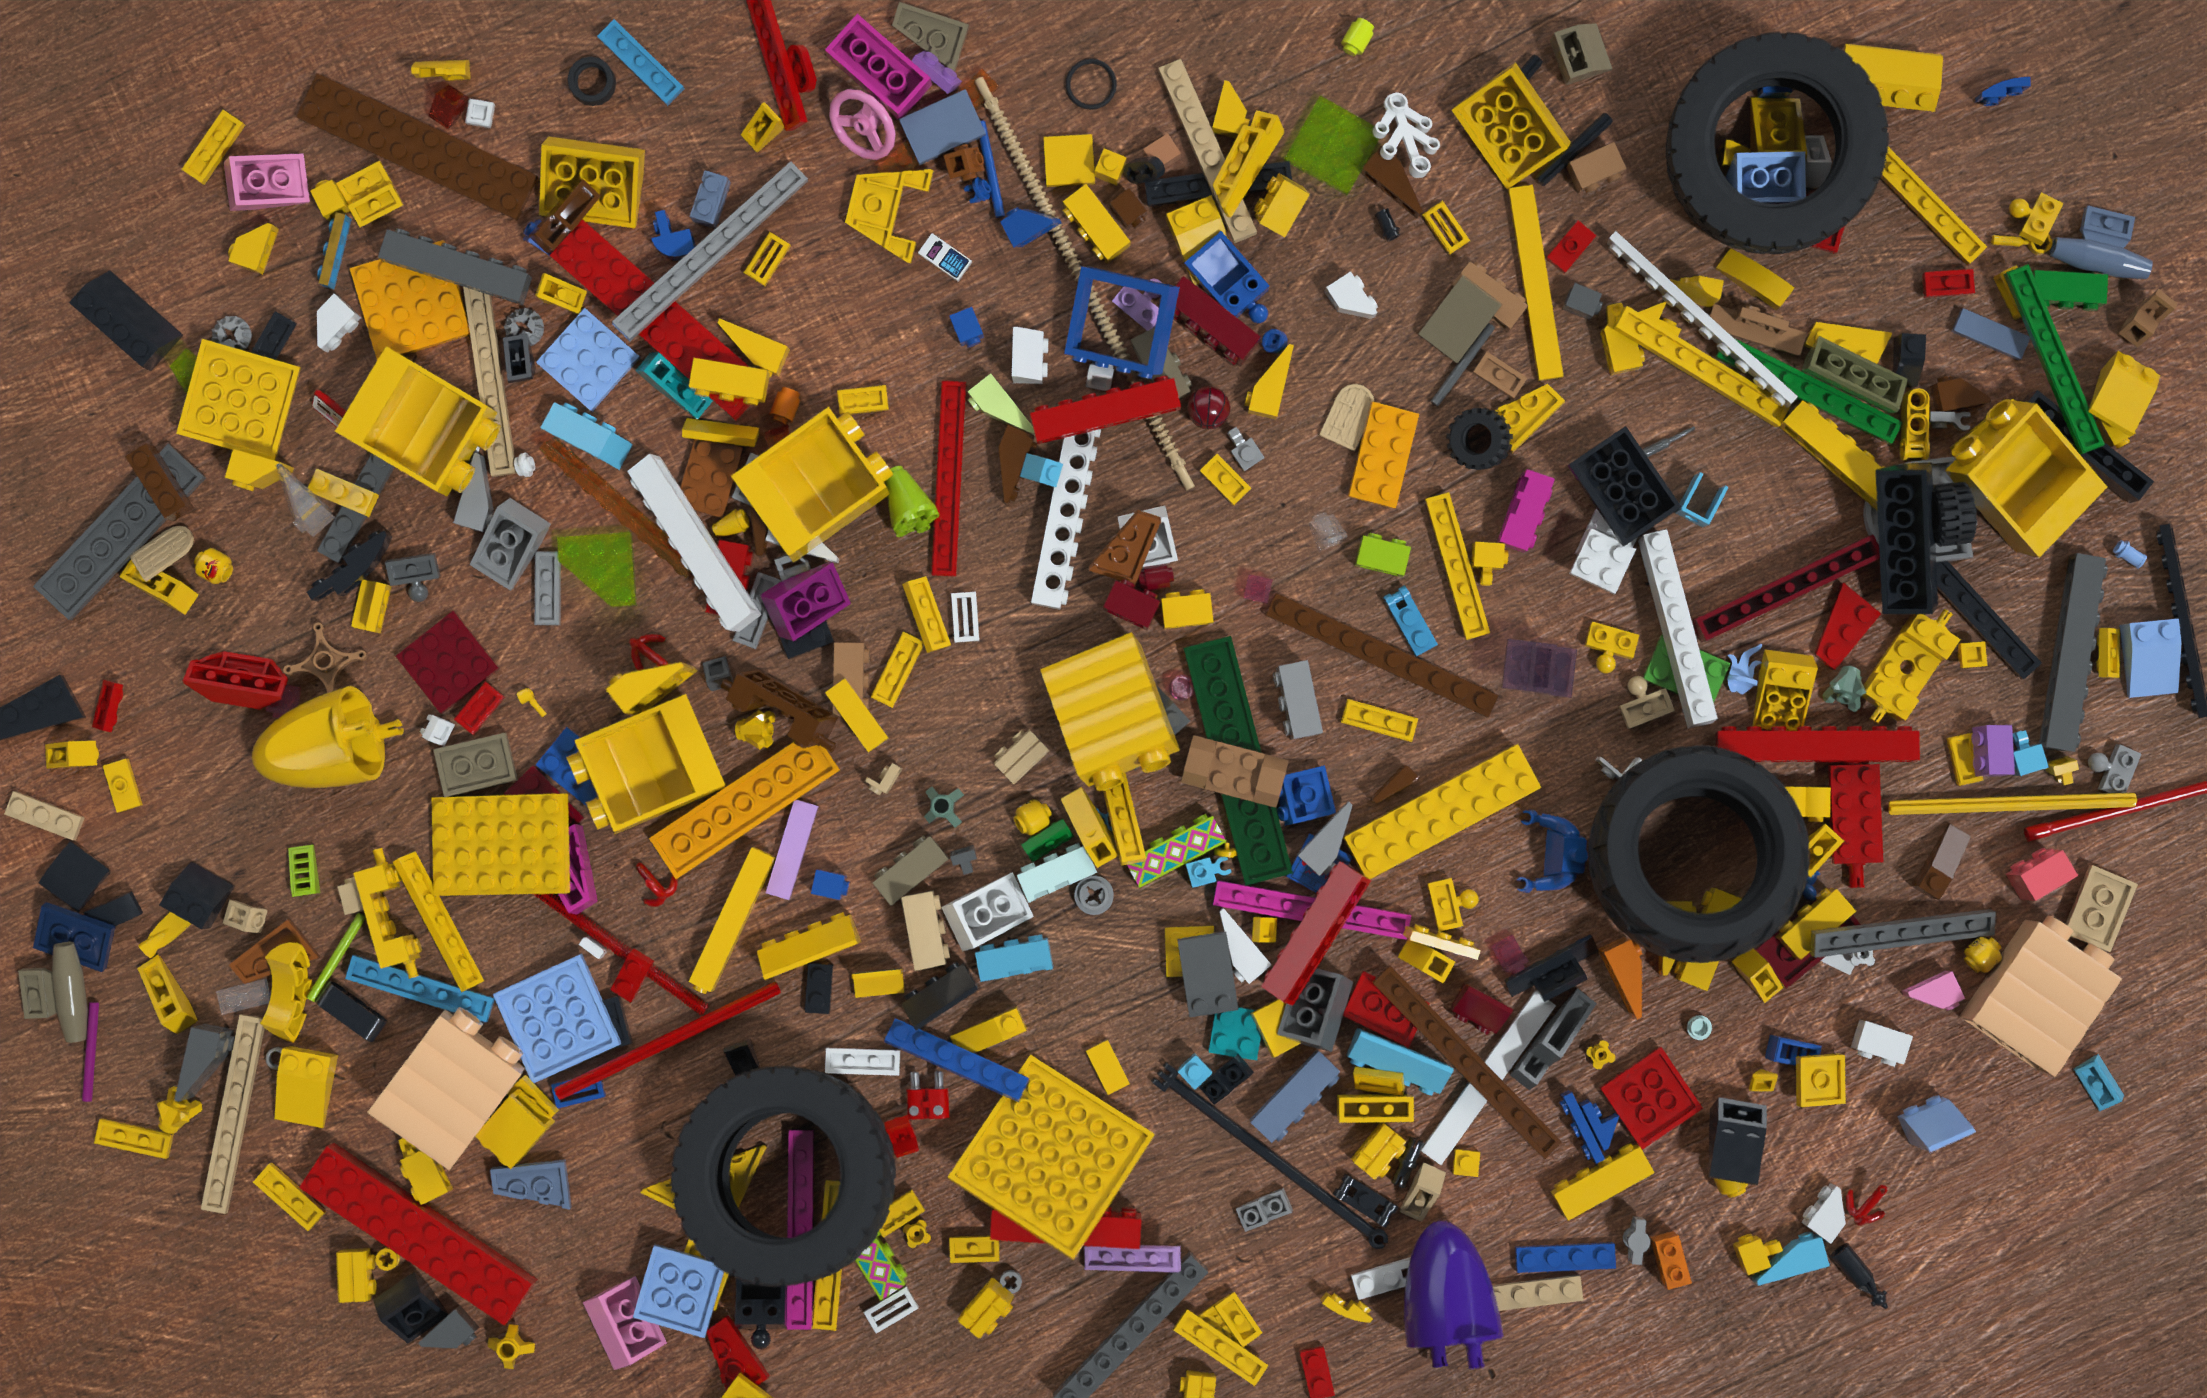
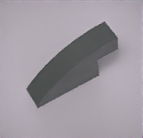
M1577 988L1542 1029L1510 1076L1528 1090L1537 1086L1549 1066L1563 1057L1597 1003Z

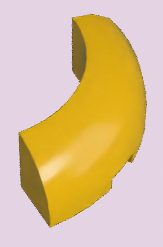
M288 942L275 947L265 957L271 970L272 991L268 1008L260 1024L277 1037L294 1043L307 1015L303 1013L306 997L312 989V979L308 978L307 968L310 966V961L305 949L299 943Z

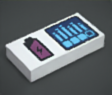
M933 233L918 252V255L957 282H959L972 263L969 258Z

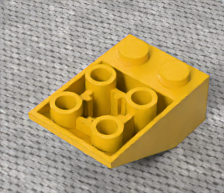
M1764 650L1759 671L1753 726H1759L1767 730H1771V727L1785 726L1787 731H1796V727L1804 726L1818 669L1813 656Z

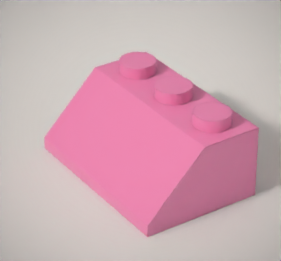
M636 1276L583 1302L614 1370L631 1365L667 1344L659 1325L633 1318L641 1291Z

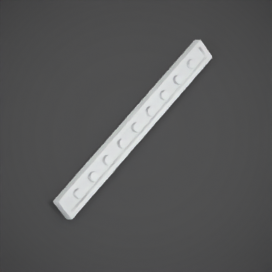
M1615 231L1610 236L1607 243L1610 252L1619 258L1621 256L1628 262L1626 264L1633 273L1637 274L1639 272L1645 278L1644 282L1654 291L1656 289L1664 295L1662 297L1668 305L1671 307L1675 305L1682 311L1680 314L1688 323L1694 322L1700 328L1698 331L1707 340L1712 339L1718 344L1717 349L1725 356L1730 355L1736 361L1735 365L1742 372L1750 373L1754 377V383L1763 390L1766 388L1773 394L1771 398L1778 405H1785L1788 408L1796 400L1797 395L1618 232Z

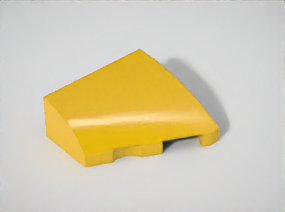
M1704 276L1684 277L1680 281L1669 279L1698 305L1711 308L1721 298L1724 280Z

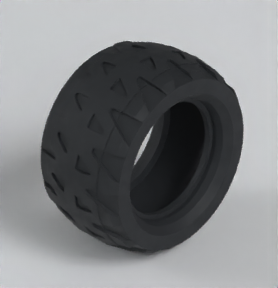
M1677 747L1656 753L1637 763L1623 774L1610 789L1597 811L1590 831L1588 844L1590 876L1595 893L1608 917L1620 931L1642 948L1656 955L1681 962L1707 963L1722 961L1744 954L1765 942L1785 924L1794 912L1804 891L1809 872V839L1806 825L1791 794L1771 772L1759 763L1742 754L1720 747ZM1690 796L1709 798L1732 809L1747 825L1756 847L1757 866L1749 890L1735 906L1716 913L1700 914L1687 912L1665 902L1647 883L1639 863V835L1647 816L1657 807L1668 801Z

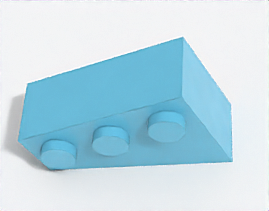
M1042 934L1029 936L1028 942L1019 943L1018 939L1004 941V946L996 948L994 943L979 946L980 951L975 952L980 982L1023 973L1028 974L1044 969L1052 970L1054 967L1049 939L1043 938Z

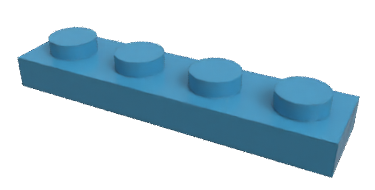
M615 19L597 36L667 106L685 89Z

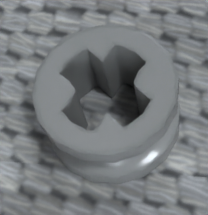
M1007 1270L1001 1275L1000 1284L1012 1294L1016 1293L1021 1288V1275L1015 1270ZM1005 1277H1016V1286L1014 1288L1012 1286L1006 1287Z

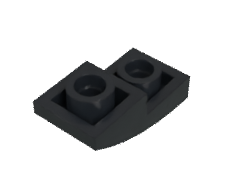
M131 891L114 897L106 903L89 908L83 913L85 916L117 926L141 915L143 911Z
M1237 1054L1211 1074L1199 1088L1215 1105L1230 1094L1234 1088L1248 1079L1254 1071Z

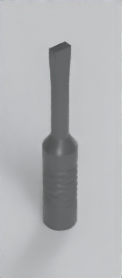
M1695 427L1684 430L1671 438H1664L1642 450L1647 457H1650L1669 447L1673 441L1695 430Z

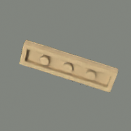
M1580 1275L1492 1285L1499 1311L1583 1301Z

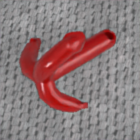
M647 634L639 639H629V645L632 647L631 657L637 671L644 670L640 660V653L658 667L669 665L663 657L645 645L650 642H664L665 637Z
M642 863L636 865L638 873L645 880L646 887L657 896L656 899H643V903L651 907L661 906L666 898L672 896L677 890L678 879H675L672 874L669 887L664 889Z
M1879 1185L1859 1210H1856L1854 1206L1853 1190L1849 1189L1846 1196V1209L1849 1215L1854 1218V1223L1857 1226L1869 1224L1884 1217L1885 1212L1882 1210L1870 1215L1868 1213L1887 1193L1886 1185Z

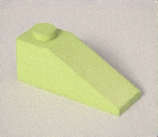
M989 374L968 391L971 397L968 399V402L976 412L980 409L983 414L1035 435L1031 423L992 374Z

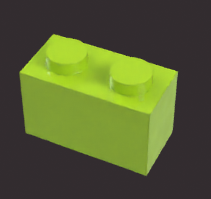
M1368 533V536L1363 535L1355 566L1403 577L1411 547L1406 546V541L1392 539L1391 542L1382 540L1383 536L1374 533Z

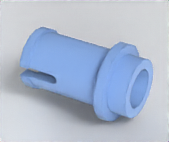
M2120 540L2113 549L2115 557L2123 558L2137 569L2147 559L2145 554L2130 546L2128 541Z

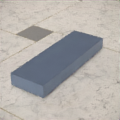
M1964 308L1960 310L1952 332L2016 360L2022 359L2030 340V336Z

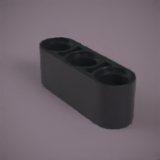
M333 981L328 982L315 1001L319 1007L369 1042H374L388 1022L381 1014Z

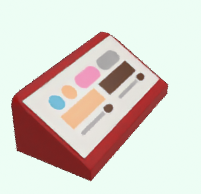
M321 390L314 392L312 407L335 427H338L347 411Z

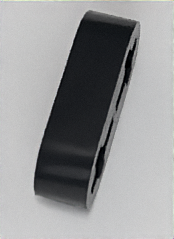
M1150 156L1132 160L1124 166L1123 171L1129 182L1139 184L1157 180L1165 173V167L1158 157Z

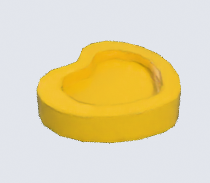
M1225 842L1224 847L1214 848V855L1233 858L1237 856L1235 848H1229L1230 843Z

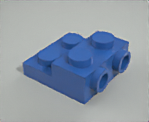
M1325 766L1285 775L1279 796L1280 807L1277 809L1278 817L1281 821H1284L1285 825L1336 813Z

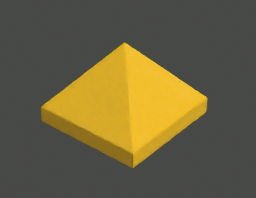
M1763 1069L1756 1071L1752 1075L1749 1091H1774L1778 1075Z

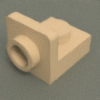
M894 763L890 767L886 765L879 776L882 779L881 783L876 782L870 777L866 778L865 782L869 783L868 789L878 795H881L882 792L888 794L903 768Z
M229 900L223 924L244 932L261 933L267 910L252 907L236 900Z

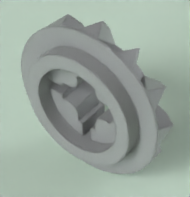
M531 309L514 310L511 315L507 316V321L504 325L506 337L527 334L530 345L533 346L543 335V320L538 313ZM528 321L527 326L532 333L523 331L519 334L520 328L516 322L524 324Z
M225 316V318L218 320L212 329L211 340L213 342L240 350H246L251 342L249 325L237 316ZM225 328L230 331H234L236 329L234 336L236 337L235 339L238 342L231 339H228L226 341L228 335L226 334Z
M1088 876L1078 883L1074 897L1077 906L1083 912L1090 915H1098L1109 909L1113 902L1114 893L1111 884L1103 877ZM1087 886L1094 891L1103 888L1098 895L1102 902L1101 904L1094 899L1087 903L1085 902L1090 895L1089 890L1086 888Z

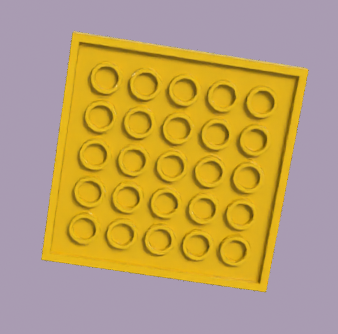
M1030 1055L1018 1072L1029 1078L1020 1101L1016 1102L1005 1096L1001 1097L949 1174L948 1179L1065 1256L1074 1260L1155 1134Z

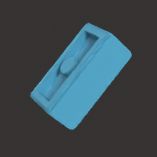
M2099 1054L2073 1069L2099 1111L2122 1102L2124 1094Z

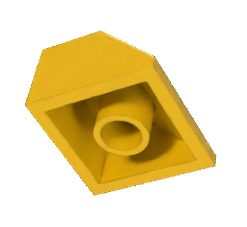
M233 449L225 478L233 480V486L254 491L255 487L264 489L293 473L294 468L278 461Z

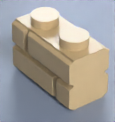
M1022 729L1012 738L1015 743L1009 749L1004 746L994 755L997 759L994 764L1013 784L1018 782L1049 752L1046 746L1030 730L1024 732Z

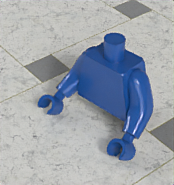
M1535 810L1523 811V813L1530 814L1531 820H1521L1522 824L1530 825L1537 822L1540 823V826L1548 828L1544 863V876L1547 877L1536 878V881L1519 877L1516 881H1525L1526 886L1524 889L1517 890L1529 893L1533 888H1536V891H1550L1567 887L1576 880L1577 875L1583 874L1585 871V861L1588 858L1586 838L1580 836L1576 826L1565 818L1543 813L1539 816Z

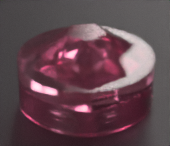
M1186 675L1176 676L1169 684V692L1172 697L1180 701L1187 700L1194 693L1192 679Z

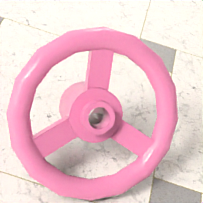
M847 89L836 94L830 103L829 117L833 131L839 140L852 152L864 159L878 160L888 156L894 147L896 133L892 119L885 107L873 96L861 90ZM855 99L864 103L863 108L854 116L839 115V109L843 101ZM882 124L886 133L884 145H882L876 133V129ZM842 126L854 127L858 133L867 136L874 150L865 149L857 145L847 135Z

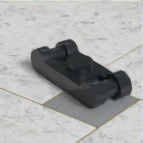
M1345 1173L1341 1179L1343 1182L1339 1188H1335L1332 1194L1379 1225L1387 1228L1390 1223L1388 1221L1392 1213L1397 1212L1399 1207ZM1351 1186L1357 1189L1352 1197L1347 1194ZM1378 1204L1385 1207L1380 1215L1374 1211Z

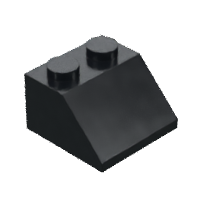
M192 861L171 883L159 906L200 929H209L212 927L235 885Z
M415 1272L373 1300L380 1322L406 1343H410L448 1316V1312L429 1284Z

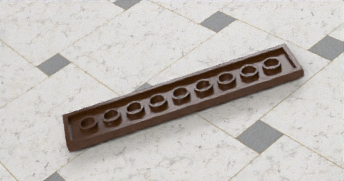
M316 74L296 118L516 221H518L538 179V176L320 74Z

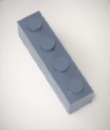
M1317 1049L1251 1117L1250 1123L1271 1143L1275 1139L1279 1142L1288 1133L1286 1128L1292 1122L1296 1124L1305 1115L1303 1110L1309 1104L1313 1106L1321 1099L1323 1095L1320 1092L1326 1086L1331 1088L1339 1080L1340 1077L1337 1075L1340 1071Z

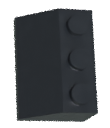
M958 962L953 963L945 969L946 975L940 979L935 975L924 983L926 988L920 992L914 989L904 996L906 1001L901 1005L916 1031L979 990L981 986L965 962L961 965Z

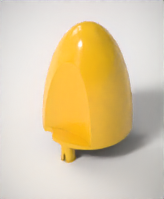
M347 686L311 699L275 720L257 739L252 750V763L255 769L265 778L292 787L327 788L367 782L377 779L383 771L385 762L384 739L402 735L404 729L396 728L403 726L399 719L380 725L379 720L374 717L372 705L367 697L359 689Z

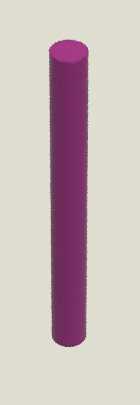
M89 1002L82 1101L91 1102L93 1098L99 1015L98 1002Z

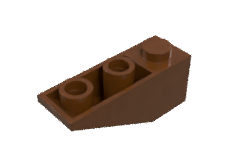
M1007 425L999 445L1004 503L1009 506L1010 501L1015 502L1020 488L1016 486L1019 479L1024 480L1020 475L1026 454L1034 455L1038 446L1034 442L1036 439L1035 435Z

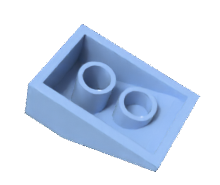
M2179 618L2120 625L2128 698L2178 693L2181 658Z
M1939 1095L1927 1099L1926 1104L1917 1107V1105L1908 1107L1903 1110L1904 1114L1897 1116L1909 1144L1928 1152H1932L1976 1132L1955 1105L1947 1098H1940Z

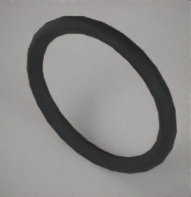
M1084 59L1070 69L1065 85L1067 94L1074 104L1084 109L1093 110L1104 107L1112 100L1116 92L1117 81L1113 70L1105 62L1098 59ZM1085 64L1102 66L1111 77L1112 87L1110 94L1098 104L1090 105L1080 102L1071 90L1070 83L1074 72Z

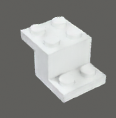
M1596 509L1575 552L1577 558L1569 574L1609 593L1616 594L1636 551L1633 548L1636 539L1623 547L1600 512Z

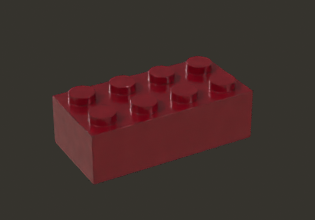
M1183 276L1176 284L1180 288L1173 320L1177 321L1180 319L1186 324L1184 328L1194 336L1199 334L1205 339L1204 344L1213 351L1218 349L1224 354L1223 359L1230 365L1235 366L1237 364L1241 367L1258 346L1261 336Z

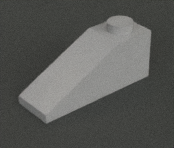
M474 453L471 466L475 467V473L468 486L462 492L453 523L485 533L493 517L494 509L485 457Z
M1349 801L1297 854L1319 876L1322 873L1327 875L1336 865L1333 861L1337 858L1353 806Z

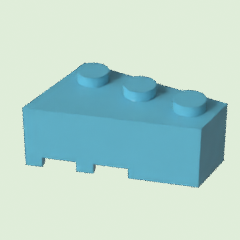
M554 402L540 428L620 470L633 444L615 434L616 428L603 422L600 426L596 424L597 419L585 412L582 416L577 414L578 409L566 402L563 406Z

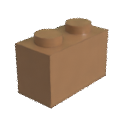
M1615 142L1569 162L1566 167L1577 192L1585 191L1586 194L1599 189V184L1605 181L1611 184L1621 179V174L1627 169Z

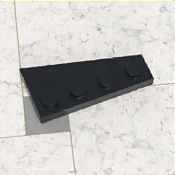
M58 675L0 707V741L86 718L64 675Z

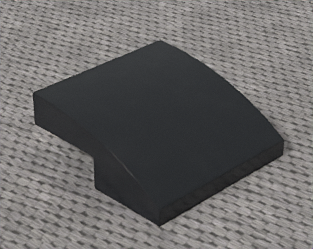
M70 841L38 883L79 913L95 895L94 891L111 872L107 867Z

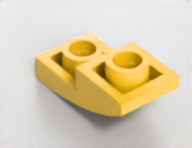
M1327 1292L1320 1299L1323 1305L1346 1318L1368 1323L1373 1320L1369 1313L1371 1309L1362 1301L1356 1303L1351 1299L1345 1307L1344 1304L1346 1302L1336 1293L1331 1296Z

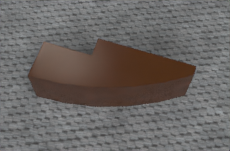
M584 179L580 180L545 216L529 237L546 253L554 251L565 236L575 229L601 195Z

